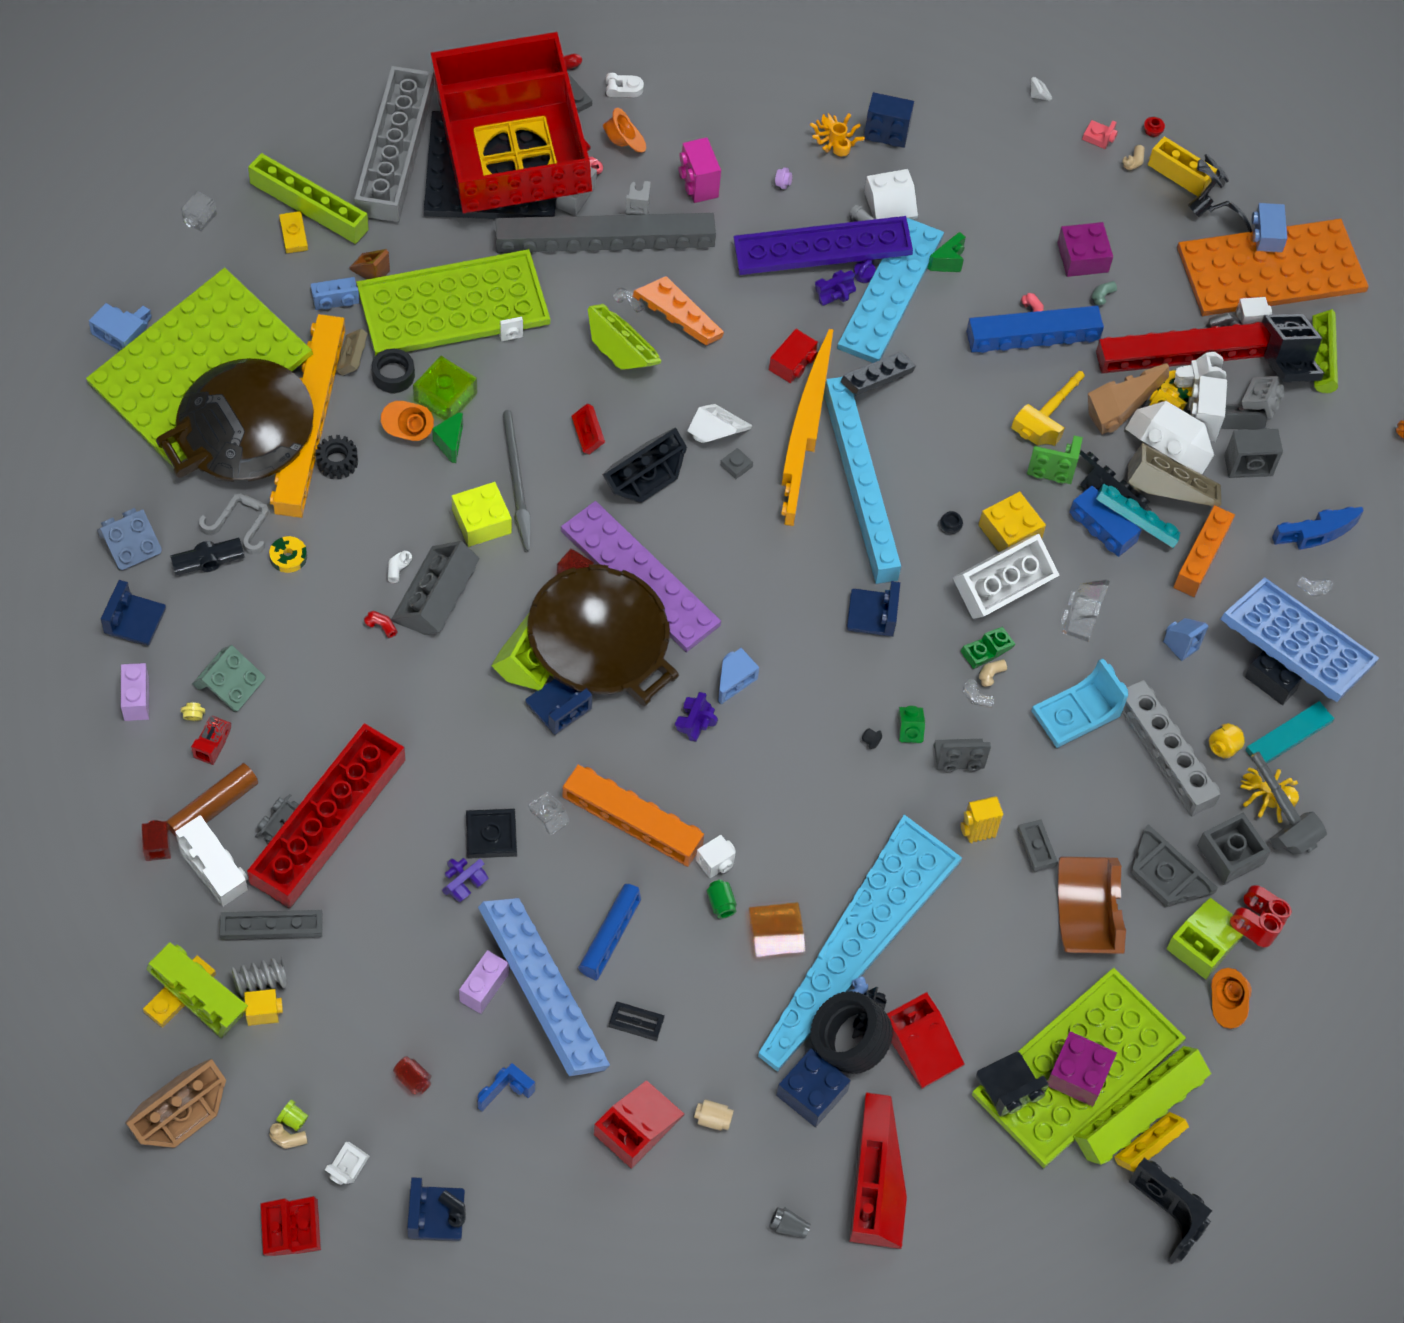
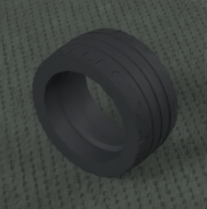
M855 991L841 992L830 997L817 1010L810 1029L811 1042L821 1058L836 1069L851 1074L862 1073L881 1062L885 1054H887L893 1037L892 1023L882 1007L868 996ZM867 1013L869 1019L868 1028L863 1039L854 1048L845 1052H836L835 1040L841 1025L848 1018L856 1014Z

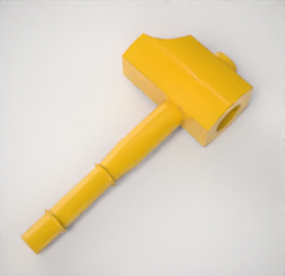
M1078 371L1040 410L1035 409L1029 404L1025 405L1015 416L1011 428L1018 432L1022 438L1030 440L1037 446L1043 444L1055 446L1062 438L1065 428L1049 418V416L1065 400V397L1079 385L1085 374L1082 371Z

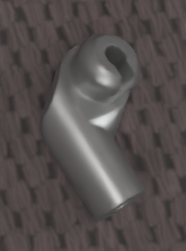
M1227 312L1209 318L1211 327L1221 325L1232 326L1241 323L1238 317Z

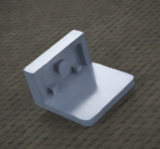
M135 508L122 513L124 518L115 521L114 517L101 522L102 528L97 529L100 538L104 537L120 570L160 554L162 551L143 509L138 512Z

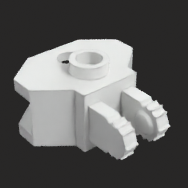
M1208 352L1197 360H1192L1191 365L1176 368L1174 380L1176 387L1193 388L1194 384H1198L1200 376L1226 379V372L1222 370L1223 357L1216 352Z

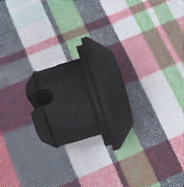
M868 728L862 735V741L869 744V749L876 748L882 739L881 730L875 732Z

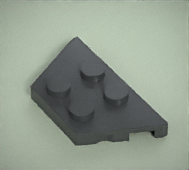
M1149 824L1146 826L1131 874L1161 902L1169 906L1212 895L1217 891L1218 887Z

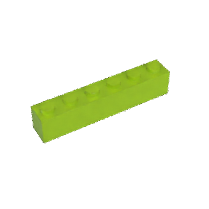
M263 153L248 166L250 184L295 210L301 211L302 214L354 244L369 230L368 214Z
M1187 1046L1180 1048L1073 1135L1087 1161L1100 1165L1109 1162L1117 1151L1127 1147L1134 1137L1148 1130L1150 1124L1157 1118L1165 1116L1168 1113V1109L1174 1104L1183 1101L1191 1090L1201 1086L1212 1073L1199 1050Z

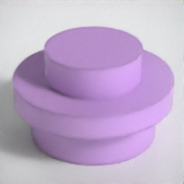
M784 167L777 170L775 183L781 189H786L792 183V173L789 172V168Z

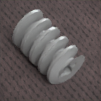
M282 956L280 964L276 962L275 958H272L269 967L264 960L261 961L260 969L257 968L255 963H251L250 971L244 965H241L240 973H237L235 968L231 967L236 992H239L242 998L245 997L244 992L247 989L252 992L256 991L257 987H259L262 991L266 990L267 985H269L271 989L276 990L278 982L283 989L286 988L287 979Z

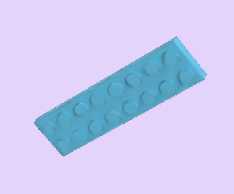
M907 218L913 255L883 258L838 343L837 349L872 363L881 360L928 268L930 255L937 250L943 238V231Z

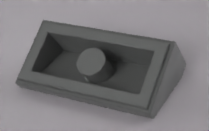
M1226 404L1225 418L1221 428L1247 430L1265 428L1267 420L1265 409H1243L1242 405Z

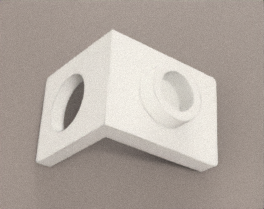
M522 317L500 321L499 336L501 341L523 337Z

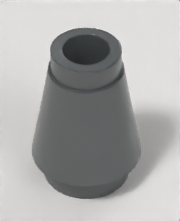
M777 1207L770 1223V1227L774 1228L775 1232L806 1238L811 1223L806 1222L786 1207L783 1209Z

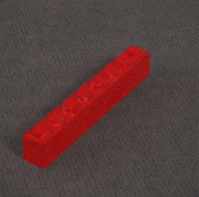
M1255 322L1253 324H1234L1224 327L1213 326L1204 329L1193 328L1184 331L1173 330L1145 335L1106 337L1099 339L1096 355L1102 374L1151 369L1166 363L1169 367L1190 365L1192 360H1197L1208 352H1216L1223 357V361L1264 357L1271 334L1263 323Z

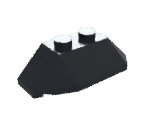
M675 427L612 464L602 475L614 495L642 503L678 479L687 446Z

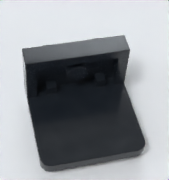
M1014 1052L978 1070L976 1074L978 1081L1000 1117L1007 1113L1013 1114L1030 1102L1035 1103L1045 1096L1049 1085L1044 1075L1037 1079L1035 1078L1019 1052Z

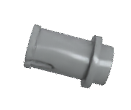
M855 205L849 212L851 220L865 221L874 219L864 211L863 206Z

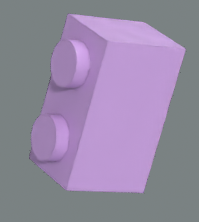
M146 663L121 665V709L124 721L149 720V675Z
M487 950L459 989L460 1002L482 1014L508 977V962Z

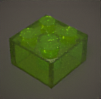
M440 356L413 384L414 401L428 408L443 420H447L456 413L461 412L477 395V378L443 356Z

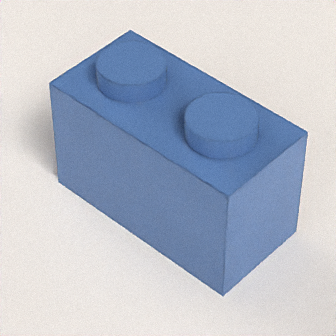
M1259 203L1256 212L1253 211L1251 218L1252 225H1255L1253 242H1256L1257 251L1283 252L1287 241L1285 205Z

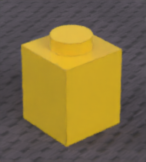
M275 989L244 992L245 1004L248 1005L246 1009L248 1026L279 1023L278 1013H283L282 998H277Z

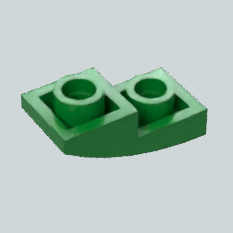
M1002 626L984 633L982 639L964 645L960 652L971 667L975 669L1009 651L1015 646V643Z

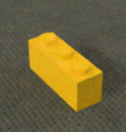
M1164 136L1152 149L1148 166L1194 195L1198 196L1203 193L1211 183L1210 176L1204 172L1197 171V164L1200 158ZM1208 164L1211 170L1216 174L1217 169Z

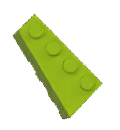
M169 942L148 963L146 970L221 1039L243 1017L248 1005L207 973L199 963L190 959L181 946L177 944L174 946Z

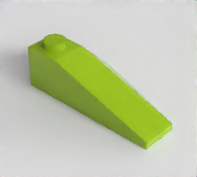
M528 613L501 648L491 666L509 683L541 690L550 674L540 665L531 649L527 630Z

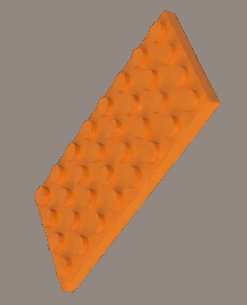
M1342 219L1286 226L1287 241L1283 252L1257 251L1256 242H1253V231L1251 233L1245 232L1178 242L1177 249L1201 315L1209 316L1235 312L1239 300L1243 298L1266 297L1268 305L1276 306L1367 292L1369 286Z

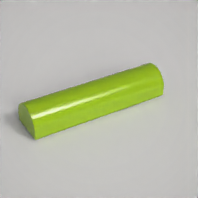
M1333 309L1312 315V326L1322 337L1315 362L1324 372L1322 381H1314V388L1321 393H1331L1338 389L1336 313Z

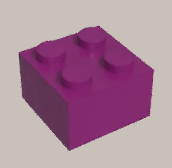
M1103 222L1061 226L1057 244L1067 277L1109 273L1113 253Z
M1070 1031L1048 1079V1086L1093 1107L1117 1052Z

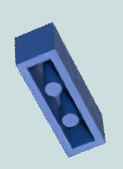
M1091 486L1073 500L1069 513L1074 520L1084 525L1092 536L1097 537L1107 550L1119 557L1138 542L1141 529L1130 520L1096 499L1098 490Z

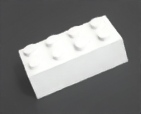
M1036 534L1019 541L952 578L972 618L976 619L990 614L1058 577L1059 573L1040 535Z

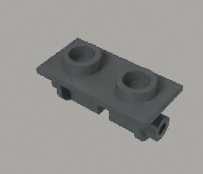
M291 794L284 799L279 797L273 804L271 809L274 812L269 818L265 816L257 825V828L260 830L255 835L256 838L263 834L265 836L263 838L264 841L269 844L283 826L279 822L282 820L285 823L299 806L295 801H288L292 796Z

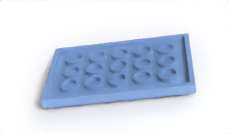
M1265 577L1224 612L1220 619L1229 628L1239 632L1249 642L1260 647L1267 655L1274 657L1285 665L1288 670L1298 674L1308 684L1313 685L1323 692L1326 697L1333 699L1335 702H1338L1379 659V657Z

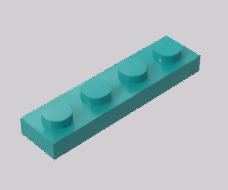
M1105 484L1101 486L1096 497L1098 501L1170 547H1175L1181 533L1176 526L1163 522L1154 512L1141 508L1138 502L1131 498L1127 499L1115 487H1108Z

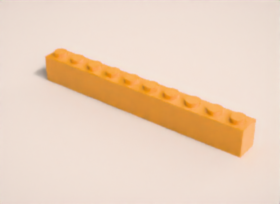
M318 314L316 323L311 325V336L313 337L312 341L307 342V346L312 349L313 355L302 363V372L304 374L303 378L299 377V379L306 386L313 403V429L309 441L299 451L300 455L286 468L276 473L275 485L277 487L276 491L271 492L270 504L274 505V512L277 515L303 517L316 461V449L321 440L336 368L346 332L345 318Z

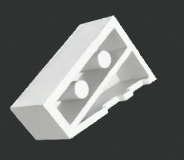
M201 815L175 831L181 855L223 907L248 891L246 883L248 877L241 867H236L231 854L222 847Z

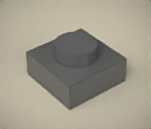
M736 448L721 460L720 465L737 479L753 467V462L741 450Z

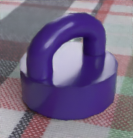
M872 260L861 261L855 265L854 278L858 282L868 283L871 281L876 272Z

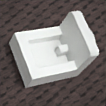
M345 1142L334 1162L327 1165L325 1171L330 1173L329 1178L337 1184L354 1183L370 1156L352 1143Z

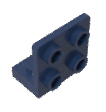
M118 580L101 617L103 631L105 634L149 646L166 610V605L132 595L128 582Z
M891 581L890 589L885 590V593L853 588L851 590L847 630L893 637L897 622L901 582Z
M553 679L543 686L541 690L526 698L525 703L549 730L556 735L592 709L593 695L587 688L579 693L577 690Z
M411 1177L407 1226L408 1239L460 1241L462 1239V1226L453 1227L449 1224V1208L440 1203L438 1199L447 1190L464 1203L465 1190L463 1188L423 1187L422 1178Z

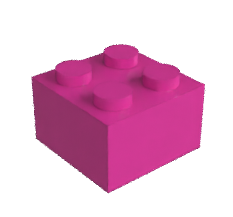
M708 138L684 142L682 152L679 153L681 166L678 167L680 178L686 182L685 188L688 196L691 195L694 203L718 198L721 168Z

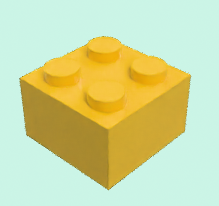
M1020 491L982 510L979 527L998 552L1036 534H1039L1042 539L1046 524Z

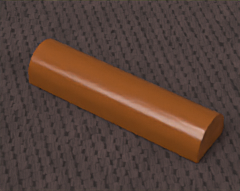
M242 763L165 821V826L176 837L175 831L200 815L206 823L255 787L258 784L256 775L249 766Z

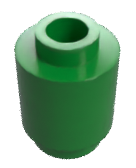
M716 880L710 883V887L706 892L713 913L717 914L719 919L734 915L737 912V903L730 883L723 880Z

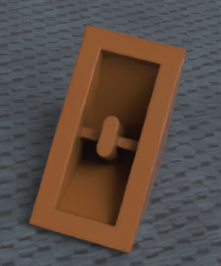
M387 249L362 253L349 268L366 280L386 276L390 272L389 252Z

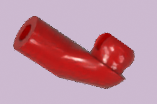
M579 54L564 56L567 70L578 67L582 63V57Z
M370 611L364 617V622L367 626L374 627L375 624L380 625L388 638H392L398 633L387 615Z

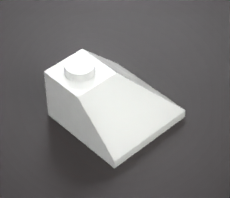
M711 404L698 408L688 432L693 434L695 440L705 443L750 430L752 425L720 406Z

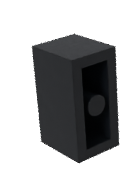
M1264 650L1251 663L1245 676L1246 679L1281 705H1284L1297 691L1302 677L1288 670L1285 665L1274 657L1267 655Z

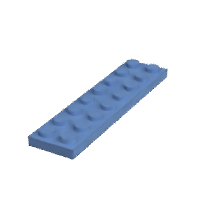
M520 899L483 901L478 908L568 1075L575 1076L605 1071L610 1066L605 1053L598 1044L593 1031L586 1022L581 1009L574 1000L570 989L563 980L558 967L551 958L547 947L540 938Z

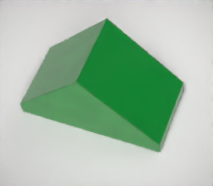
M460 412L432 429L433 442L452 463L457 462L463 430V413Z

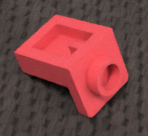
M1091 120L1082 140L1106 149L1109 142L1113 143L1118 131L1115 130L1117 122L1112 121L1108 127Z

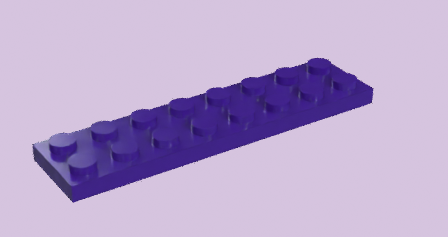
M906 216L734 236L739 275L913 255Z

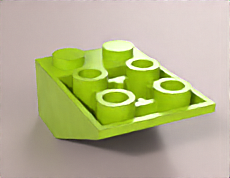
M1210 897L1173 935L1167 950L1207 980L1244 935L1231 926L1230 919L1233 914Z

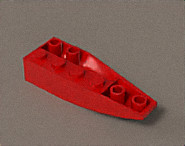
M866 1092L849 1242L902 1249L907 1194L892 1098L888 1095Z

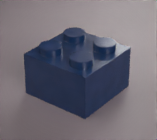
M873 92L867 113L864 132L865 140L905 148L915 101Z
M810 1049L778 1084L776 1096L816 1128L848 1092L851 1080L821 1058L813 1049Z

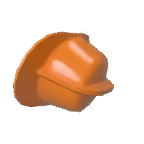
M615 108L613 110V117L603 124L609 139L617 146L624 147L629 145L637 152H645L646 143L641 133L622 109Z
M394 401L384 407L381 413V424L390 435L411 441H420L431 433L434 427V418L430 410L422 405L406 401Z
M1220 969L1212 979L1213 1015L1221 1026L1229 1029L1237 1028L1248 1017L1249 999L1252 992L1251 985L1242 973L1236 969Z

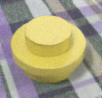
M191 702L181 707V713H183V719L198 721L202 720L205 709L201 707V704Z

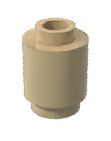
M705 1099L703 1104L698 1103L694 1118L699 1119L698 1125L722 1131V1129L729 1130L734 1110L728 1109L727 1105Z

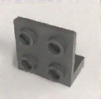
M983 739L935 740L934 748L937 770L952 772L957 769H968L970 771L984 769L991 749L990 742H983Z

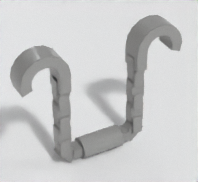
M242 493L235 494L222 512V515L212 526L205 525L207 520L204 515L200 517L199 525L201 531L207 535H214L221 529L238 501H242L243 504L256 510H262L257 520L251 526V529L246 533L243 544L246 552L253 555L261 553L265 548L264 541H259L255 546L249 544L269 513L267 504H263V502L248 495L244 496Z

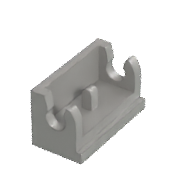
M644 181L641 191L635 189V182L631 183L629 195L626 197V215L649 213L651 182Z

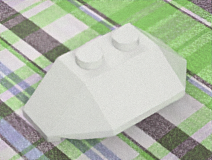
M1167 401L1137 409L1125 428L1141 441L1202 475L1214 457L1206 424Z

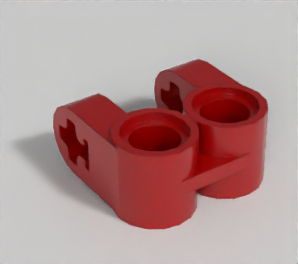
M1253 885L1249 887L1244 895V902L1249 908L1260 915L1258 916L1246 908H1238L1232 915L1230 924L1236 931L1252 940L1256 945L1269 947L1282 931L1292 910L1285 900L1261 886Z

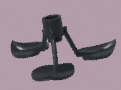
M1205 154V160L1200 159L1198 161L1197 171L1204 172L1210 176L1211 183L1188 206L1198 217L1207 210L1211 213L1215 209L1227 206L1244 219L1248 231L1251 233L1252 228L1247 216L1233 202L1225 201L1214 206L1211 205L1214 201L1208 193L1216 183L1220 188L1223 187L1220 182L1221 177L1226 182H1229V179L1214 159ZM1208 164L1217 169V175L1211 170Z

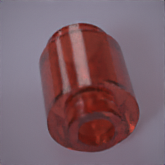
M408 1056L402 1058L393 1069L396 1073V1078L412 1094H417L418 1092L422 1094L431 1085L430 1079L432 1076L414 1058L410 1059Z

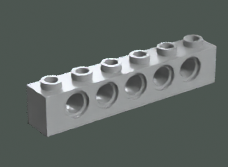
M1144 680L1127 687L1128 698L1122 712L1190 815H1196L1215 806L1221 795L1218 785L1214 781L1212 782L1207 775L1204 764L1197 760L1192 746L1185 742L1179 727L1173 724L1167 709L1157 700L1153 688L1148 687ZM1178 764H1183V765H1185L1187 768H1183V767L1179 766ZM1191 783H1195V784H1197L1199 787H1195V786H1193Z

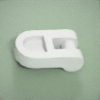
M608 73L606 75V84L608 85L606 87V95L609 97H638L643 93L644 83L638 76L617 75L616 73Z

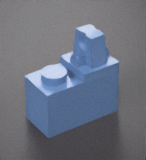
M105 303L89 320L91 334L120 351L146 330L148 321L152 318L151 311L142 306L134 314L128 311L123 313L119 308Z

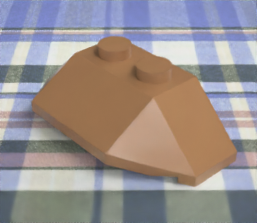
M212 1059L206 1060L182 1072L143 1101L125 1123L140 1144L175 1148L217 1116L226 1079Z

